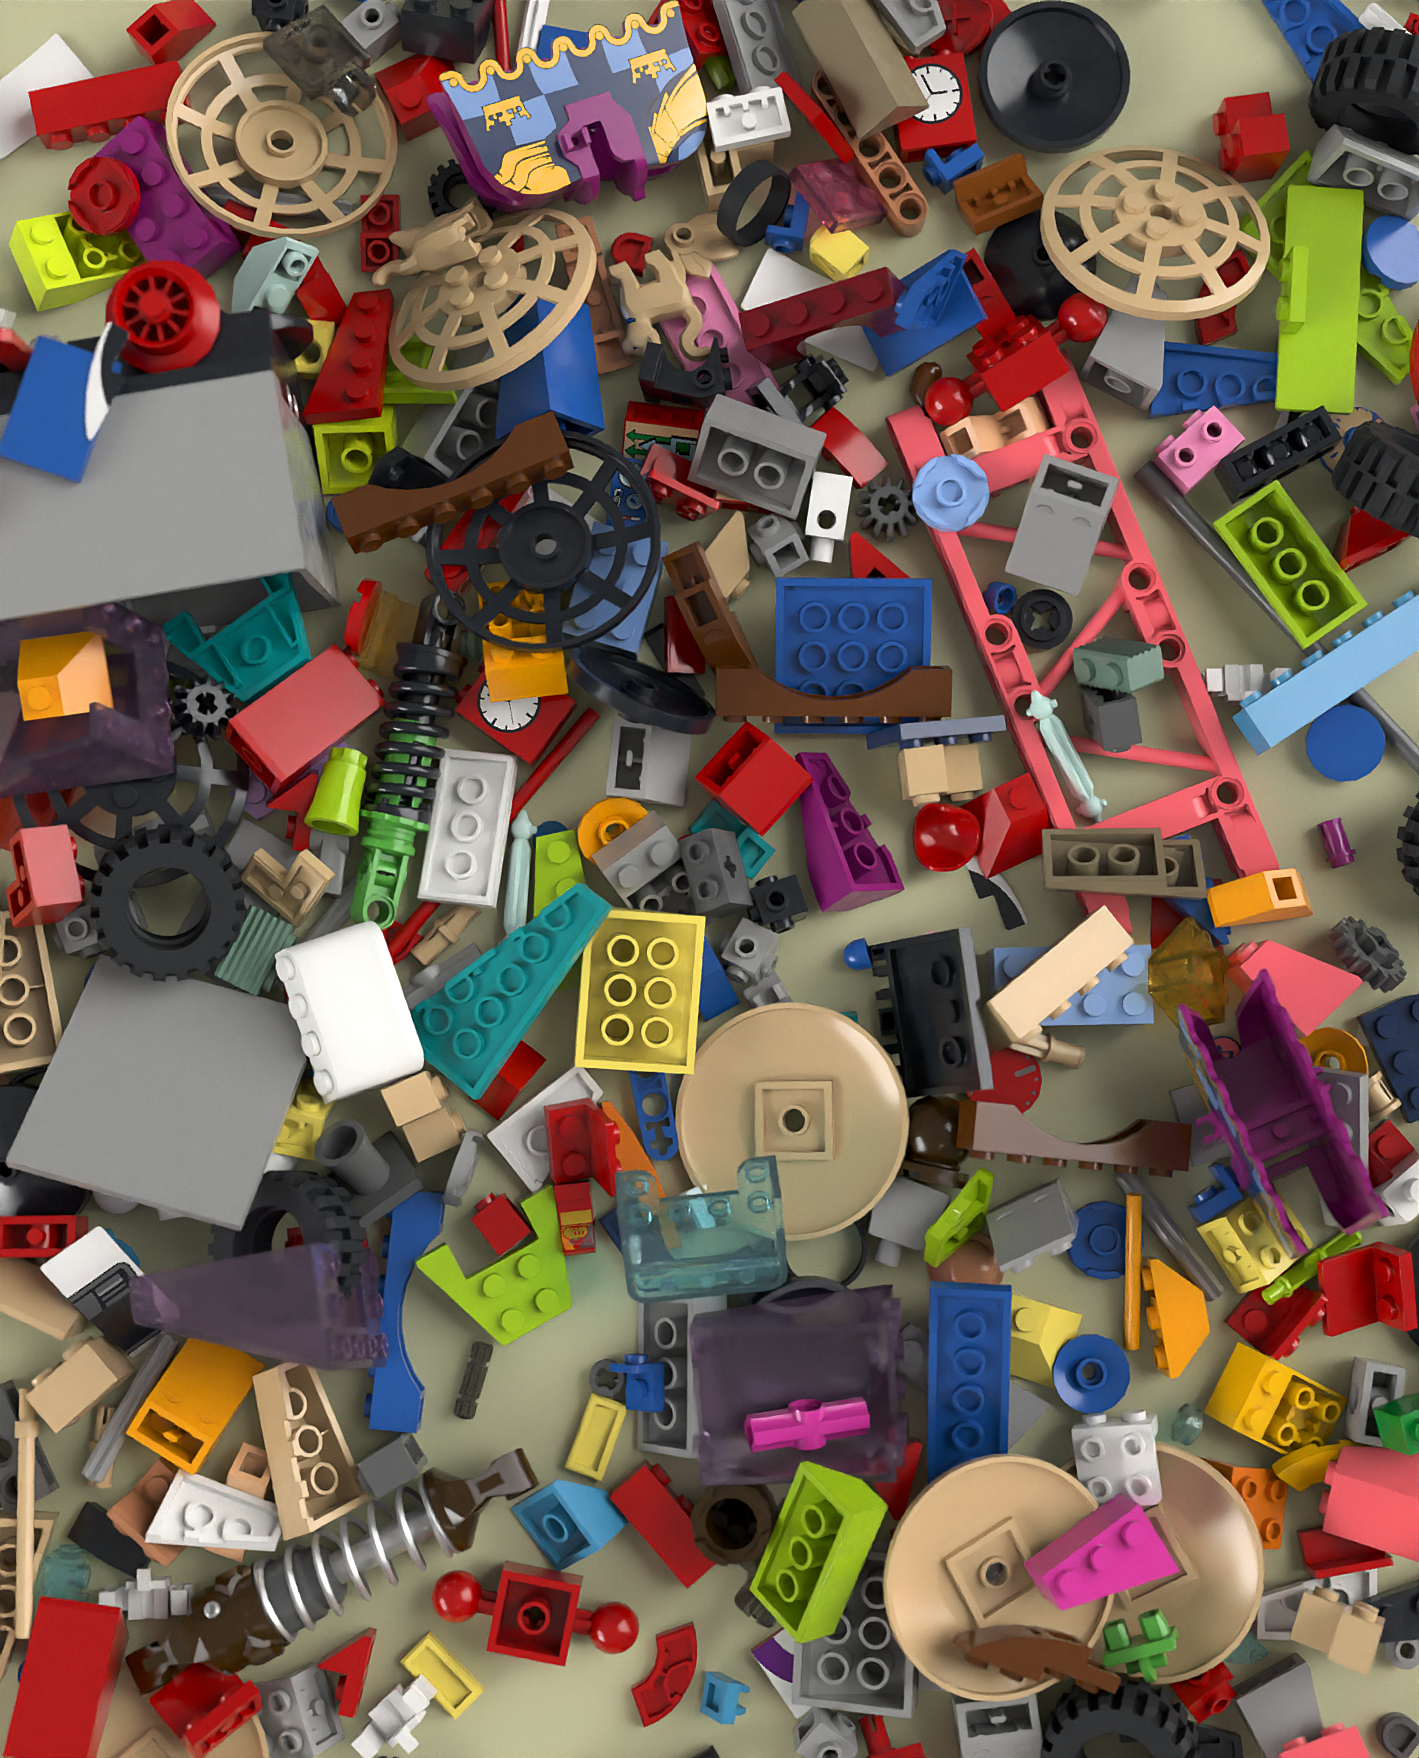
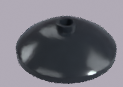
M1038 209L998 226L988 240L983 262L1015 316L1025 315L1027 317L1032 314L1038 321H1049L1058 318L1060 306L1069 296L1081 291L1060 273L1051 259L1043 261L1038 258V252H1047L1040 230L1041 209ZM1055 211L1057 230L1070 253L1089 241L1082 227L1075 220ZM1094 255L1081 265L1096 275L1097 262L1096 255Z

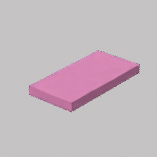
M711 262V274L708 279L695 277L685 271L686 286L689 289L695 306L702 315L703 322L698 336L694 339V345L700 348L712 346L713 338L717 337L719 347H727L729 363L722 364V367L730 366L733 390L726 391V397L755 406L745 390L754 382L766 377L770 378L776 388L779 387L770 368L746 351L738 315L740 312L713 262ZM684 316L658 322L682 370L693 371L707 361H691L684 357L680 351L679 335L687 324ZM710 408L704 409L706 414L708 413Z

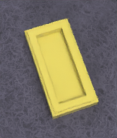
M592 1391L564 1468L602 1481L627 1413L626 1403L608 1396L598 1395Z
M431 1631L400 1661L415 1679L422 1673L434 1686L437 1693L433 1698L454 1720L484 1692L485 1688Z

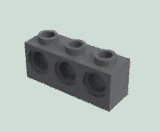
M12 1380L0 1384V1439L7 1440L12 1446L10 1458L0 1454V1508H3L5 1515L17 1510L18 1491L14 1486L15 1476L18 1475V1438H14V1425L16 1421H19V1394ZM35 1437L34 1501L60 1488L38 1437Z

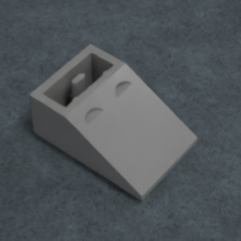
M1044 454L1004 572L1078 597L1118 490L1119 478Z
M655 810L592 855L602 873L629 909L697 915L680 845ZM705 916V927L716 920L717 917Z
M1059 1177L988 1210L986 1214L998 1266L1001 1272L1011 1268L1013 1273L1021 1272L1036 1263L1034 1259L1042 1253L1048 1251L1050 1256H1054L1073 1246L1071 1242L1076 1238L1080 1221Z
M951 1693L959 1758H1040L1042 1736L1036 1693L1023 1698L1000 1702L972 1700Z

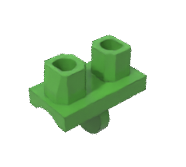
M1159 1608L1139 1615L1138 1620L1143 1632L1140 1635L1130 1637L1124 1619H1116L1105 1623L1104 1628H1102L1105 1643L1102 1659L1105 1667L1127 1662L1126 1669L1129 1675L1142 1672L1147 1683L1157 1680L1156 1668L1168 1665L1164 1652L1175 1650V1640L1179 1639L1176 1625L1169 1627Z

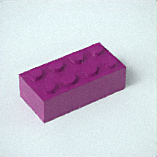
M137 116L93 156H105L121 160L135 174L139 182L141 201L139 212L131 226L127 228V231L148 262L152 260L177 261L197 270L206 280L243 248L229 225L203 207L181 181L173 167L167 148L166 130L162 124ZM180 153L184 167L187 170L188 174H194V172L192 171V169ZM199 188L207 197H209L204 188Z

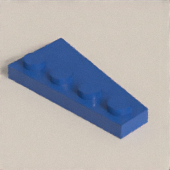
M1164 341L1163 382L1159 392L1149 405L1148 419L1195 413L1199 409L1202 412L1208 411L1213 405L1217 409L1275 402L1278 353Z

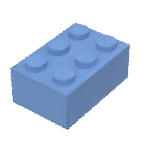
M594 521L591 535L614 531L613 526ZM650 538L627 544L628 551L625 566L615 587L630 596H633L639 587L645 573L650 552ZM661 540V552L657 571L649 590L636 609L616 628L601 638L583 646L609 650L638 660L644 640V633L649 623L665 568L662 557L669 554V542ZM616 547L593 551L592 561L588 569L605 580L613 565ZM577 582L568 608L580 604L594 592ZM603 599L587 613L564 621L562 627L563 639L576 638L598 628L613 618L621 609Z

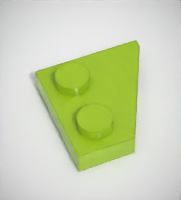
M984 1167L978 1169L941 1217L927 1230L924 1237L926 1246L923 1260L934 1268L938 1267L960 1246L968 1242L984 1228L994 1180L993 1173Z

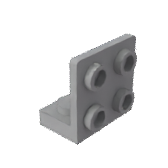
M319 1661L311 1662L284 1678L253 1683L260 1691L263 1709L256 1714L265 1733L270 1758H313L345 1738L325 1670L316 1667Z

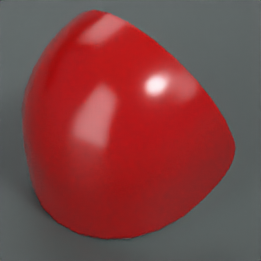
M930 803L923 806L915 818L912 832L913 847L917 859L925 868L936 872L954 871L967 864L977 851L981 837L980 824L977 818L971 812L947 803Z

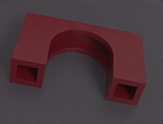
M885 266L740 312L738 315L746 351L774 371L796 364L805 358L807 350L804 340L827 330L846 326H866L871 328L880 338L907 330L894 323L898 316V313L895 312L896 303L904 290L909 291V289Z

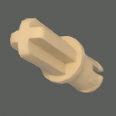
M1049 1032L1045 1035L1038 1034L1026 1044L1018 1040L1008 1046L1011 1050L1038 1057V1061L1041 1063L1051 1061L1075 1070L1082 1066L1085 1058L1084 1046L1055 1039L1054 1034Z

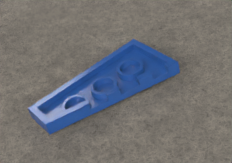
M1261 0L1312 84L1314 83L1324 50L1330 42L1345 32L1351 33L1354 29L1364 27L1368 30L1359 22V18L1340 0Z

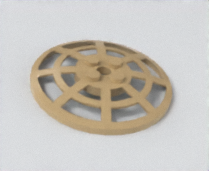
M261 31L223 40L203 51L186 66L175 82L168 100L165 120L167 148L173 167L192 196L214 216L235 228L257 236L274 239L286 236L294 240H305L327 236L345 229L363 218L378 203L389 185L395 168L398 146L396 122L390 105L379 85L363 67L348 55L329 44L307 36L288 33L286 36L282 32ZM259 51L295 53L291 75L285 73H263L244 77L234 57ZM310 58L321 61L342 73L362 93L343 105L330 91L306 79ZM220 64L231 85L224 88L213 99L205 115L184 106V100L196 81L208 70ZM263 87H286L287 93L285 100H269L260 103L252 90ZM302 93H307L320 100L331 109L332 113L319 120L311 111L300 105ZM236 97L240 99L246 109L237 127L217 120L224 107ZM370 106L373 107L377 114L383 132L384 159L361 157V138L353 118ZM178 120L201 130V151L208 170L188 174L178 148ZM341 125L344 127L349 141L350 156L327 152V134ZM212 135L234 142L238 159L219 166L213 151ZM281 138L289 141L292 147L287 150H279L271 142ZM323 167L345 170L346 172L340 182L327 194L313 180L320 174ZM358 172L381 174L369 198L352 213L345 216L333 204L348 191ZM248 173L252 178L264 184L260 200L241 191L229 179ZM218 183L234 199L257 210L254 221L242 219L221 208L199 188ZM300 187L310 199L308 203L296 205L275 204L279 188L291 189ZM318 210L330 222L325 225L304 229H281L269 226L272 214L297 216L313 213Z
M1120 146L1087 154L1069 164L1056 176L1047 190L1041 208L1040 230L1042 241L1051 261L1060 273L1078 290L1093 300L1114 310L1136 317L1161 321H1185L1205 318L1223 312L1241 302L1254 290L1264 273L1270 254V234L1266 219L1248 191L1230 175L1216 166L1195 156L1172 149L1153 146ZM1124 158H1147V159H1154V160L1128 161V162H1123V163H1120V164H1117V163L1111 161V160L1124 159ZM1091 165L1102 170L1088 182L1082 194L1058 195L1062 184L1073 174ZM1137 169L1161 170L1159 180L1148 179L1141 181L1128 171ZM1199 173H1201V174H1203V175L1209 177L1210 179L1214 180L1215 182H1217V183L1220 184L1221 186H1218V187H1217L1213 182H1211L1210 180H1208V179L1205 178L1204 176L1200 175ZM1176 174L1195 181L1205 189L1192 193L1188 189L1175 184ZM1111 177L1125 187L1117 197L1094 195L1100 185ZM1237 198L1249 212L1258 229L1260 241L1239 230L1238 216L1229 199ZM1218 201L1226 215L1228 225L1207 218L1203 205ZM1079 208L1080 225L1089 241L1071 253L1064 245L1057 230L1054 215L1055 209ZM1091 208L1112 210L1111 219L1113 227L1100 233L1093 220ZM1204 231L1226 239L1221 248L1210 257H1207L1198 245ZM1122 240L1130 248L1144 254L1143 262L1122 253L1113 247L1112 244ZM1236 244L1257 254L1256 261L1248 273L1236 284L1226 288L1216 269L1229 259L1235 250ZM1097 253H1100L1115 265L1132 273L1139 274L1136 294L1123 291L1104 282L1081 264ZM1187 254L1193 263L1184 266L1159 265L1160 258H1171ZM1202 276L1212 295L1188 300L1151 298L1155 279L1182 280Z
M546 208L529 209L506 214L492 220L494 224L488 233L471 239L474 243H481L488 239L505 235L496 246H489L480 250L477 256L457 264L447 273L440 274L442 271L430 273L422 270L407 288L397 305L388 336L389 352L392 360L406 379L420 388L433 391H456L472 388L493 381L513 371L549 345L578 312L589 293L595 276L597 261L595 245L585 227L574 216L559 210ZM539 221L563 223L572 229L574 235L550 240L542 230L533 227V225ZM522 235L534 239L539 244L519 253L511 249V246ZM578 247L577 265L567 289L563 290L547 285L554 270L555 252ZM542 257L541 266L535 281L527 280V270L524 264ZM440 287L438 299L422 311L423 302L429 289ZM519 294L524 295L511 310L498 319V315L505 311L517 299ZM538 298L556 304L553 310L535 329L509 347L503 331L519 320L535 304ZM413 305L412 321L402 331L407 314ZM443 311L448 319L440 335H436L428 331L424 324ZM483 323L484 327L477 331L454 336L459 326L471 327ZM414 334L424 344L434 348L428 369L413 365L400 353V349ZM489 340L495 356L465 368L441 371L448 350L467 348Z

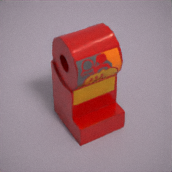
M582 1180L554 1185L564 1256L596 1253L591 1181Z

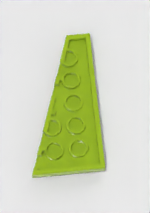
M1308 149L1300 155L1256 202L1266 219L1270 234V254L1265 268L1277 279L1279 262L1283 259L1286 190L1290 185L1320 187L1307 181L1312 162V156ZM1247 212L1239 220V230L1260 241L1258 229L1251 215ZM1245 249L1255 259L1257 258V254ZM1361 260L1356 350L1397 386L1410 372L1409 352L1413 331L1404 315H1400L1388 296L1390 294L1389 289L1380 283L1376 274L1371 276Z

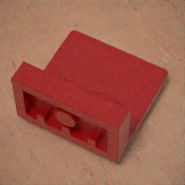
M661 0L647 21L648 25H658V10L662 4L670 0ZM675 0L679 4L687 42L697 73L709 57L728 56L729 54L712 0Z
M655 443L651 444L639 472L646 480L656 504L660 505L661 502H664L674 507L676 515L689 521H695L696 518L701 520L718 511L721 503L712 499L715 490L687 480L692 462Z
M589 1097L543 1106L550 1180L556 1185L593 1177L611 1197L619 1196V1182L623 1181V1169L620 1160L616 1158L615 1145L620 1143L617 1123L612 1121L605 1114L604 1110L600 1109Z
M1378 1241L1318 1260L1319 1291L1328 1298V1301L1323 1306L1326 1311L1322 1317L1323 1333L1325 1335L1333 1337L1376 1322L1384 1323L1404 1332L1418 1328L1412 1252Z
M1271 1282L1268 1285L1248 1291L1223 1322L1257 1351L1278 1361L1282 1356L1284 1358L1289 1357L1300 1344L1298 1336L1307 1326L1313 1327L1323 1317L1326 1311L1323 1306L1328 1301V1298L1322 1293L1307 1289L1301 1285L1293 1291V1295L1290 1297H1282L1270 1305L1263 1299L1261 1292L1272 1285Z
M199 1662L192 1663L149 1699L151 1707L192 1758H204L263 1709L260 1691L250 1679L244 1684L237 1674L228 1676Z

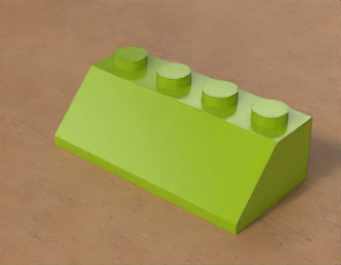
M1277 479L1212 524L1303 650L1368 605Z
M803 1461L799 1465L749 1589L798 1644L834 1634L888 1507L862 1479L809 1461Z

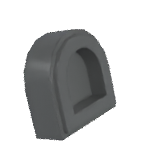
M1391 1712L1385 1714L1379 1720L1376 1727V1736L1382 1747L1393 1757L1409 1758L1419 1744V1725L1401 1712Z

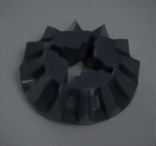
M1036 589L1027 592L1016 602L1012 610L1011 621L1015 625L1022 643L1029 646L1032 650H1050L1061 644L1069 635L1073 624V615L1068 602L1060 594L1048 589ZM1052 609L1053 612L1047 621L1050 628L1046 629L1040 626L1038 629L1035 628L1031 631L1030 628L1035 620L1032 613L1036 611L1042 615Z

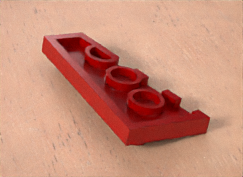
M390 288L353 293L302 416L307 425L382 416L389 353L388 336L395 299Z

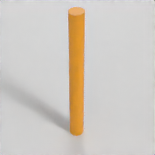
M1137 1192L1126 1194L1124 1348L1127 1350L1140 1349L1142 1194Z

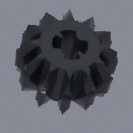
M204 675L200 684L194 677H189L185 682L186 687L177 686L173 694L177 699L171 700L168 708L177 713L171 719L172 725L184 723L185 727L181 735L187 737L191 731L196 732L198 743H202L207 734L212 740H219L221 730L226 731L230 718L238 714V708L229 705L235 699V695L230 692L225 694L221 692L225 686L224 680H220L216 686H212L209 675ZM202 703L209 707L205 715L197 710Z

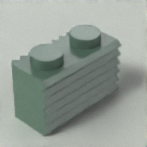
M1103 636L1102 639L1097 638L1096 641L1086 643L1085 646L1080 645L1079 648L1075 647L1073 650L1074 672L1079 685H1089L1090 688L1093 686L1100 689L1105 688L1106 691L1110 689L1117 693L1121 691L1122 694L1127 693L1129 695L1162 681L1164 678L1161 647L1156 644Z
M249 905L244 921L240 925L241 933L236 943L230 942L228 946L229 953L220 962L214 975L261 997L263 991L270 993L278 979L275 970V954L296 944L298 937L293 935L296 927Z

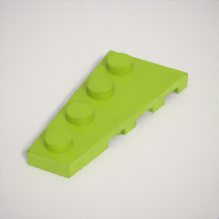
M574 829L536 837L534 918L541 913L542 909L575 884L583 883L587 886ZM581 954L555 992L579 987Z

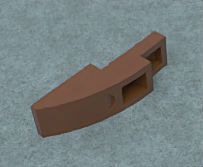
M700 541L662 557V561L677 592L674 598L714 675L716 676V664H755L759 668L735 612H730Z
M996 1625L957 1634L953 1642L965 1652L964 1660L982 1669H987L988 1664L1000 1668V1674L1019 1683H1022L1024 1677L1039 1683L1044 1672L1062 1681L1065 1675L1076 1679V1685L1095 1694H1098L1100 1688L1115 1694L1121 1678L1108 1667L1089 1659L1093 1649L1076 1636L1054 1629L1028 1625Z

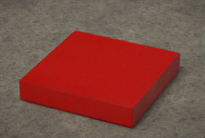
M784 71L774 79V82L778 87H781L782 92L807 124L837 157L846 164L855 156L853 149L824 111L790 74Z

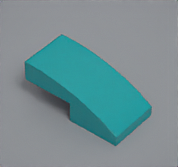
M712 799L688 828L692 834L709 828L735 832L745 874L750 880H753L776 851L752 829L743 825Z

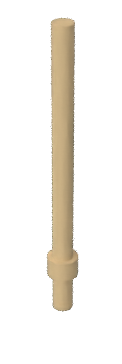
M34 1388L19 1389V1421H16L14 1425V1438H18L15 1639L30 1638L32 1632L35 1437H39V1421H35V1409L25 1396Z

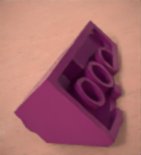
M799 752L795 755V761L814 779L799 797L808 875L821 911H849L905 890L891 853L885 844L879 847L867 829L872 823L866 814L860 816L849 800L851 791L827 753Z

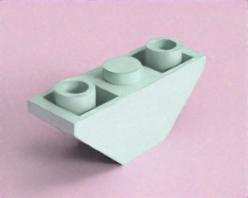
M286 236L252 247L234 278L231 314L267 308L271 314H283L294 296L295 290L300 286L319 254L318 249Z

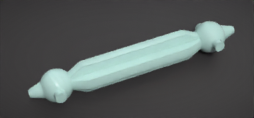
M1037 690L1031 691L1032 702L1030 708L1026 709V713L1029 717L1033 715L1036 719L1040 720V732L1072 795L1081 801L1080 807L1076 808V813L1091 818L1095 823L1101 822V812L1103 807L1107 806V802L1105 799L1100 800L1098 797L1093 796V783L1062 721L1052 714L1054 708L1058 706L1057 701L1042 696Z
M521 810L517 819L508 827V833H511L514 841L509 848L503 926L507 935L502 941L498 942V945L509 938L508 935L517 928L526 925L532 851L528 839L532 834L537 833V827L533 826L528 820L525 810Z

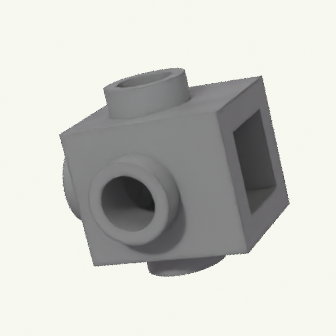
M774 512L761 518L756 524L746 529L752 542L747 547L751 557L758 567L765 564L775 578L784 576L810 560L801 542L805 539L804 534L794 519L788 522L783 515Z
M743 917L734 934L728 933L719 949L723 969L726 970L725 974L738 983L746 984L749 981L758 986L762 977H769L777 964L778 956L775 954L780 947L778 934Z
M812 1706L793 1728L795 1751L802 1758L856 1757L858 1745L855 1725L841 1712L834 1713L828 1708Z

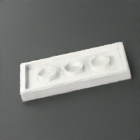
M444 749L446 752L445 757L439 761L438 768L441 771V775L436 779V797L433 799L432 815L429 823L430 830L427 834L417 898L420 901L496 909L519 758L516 755Z

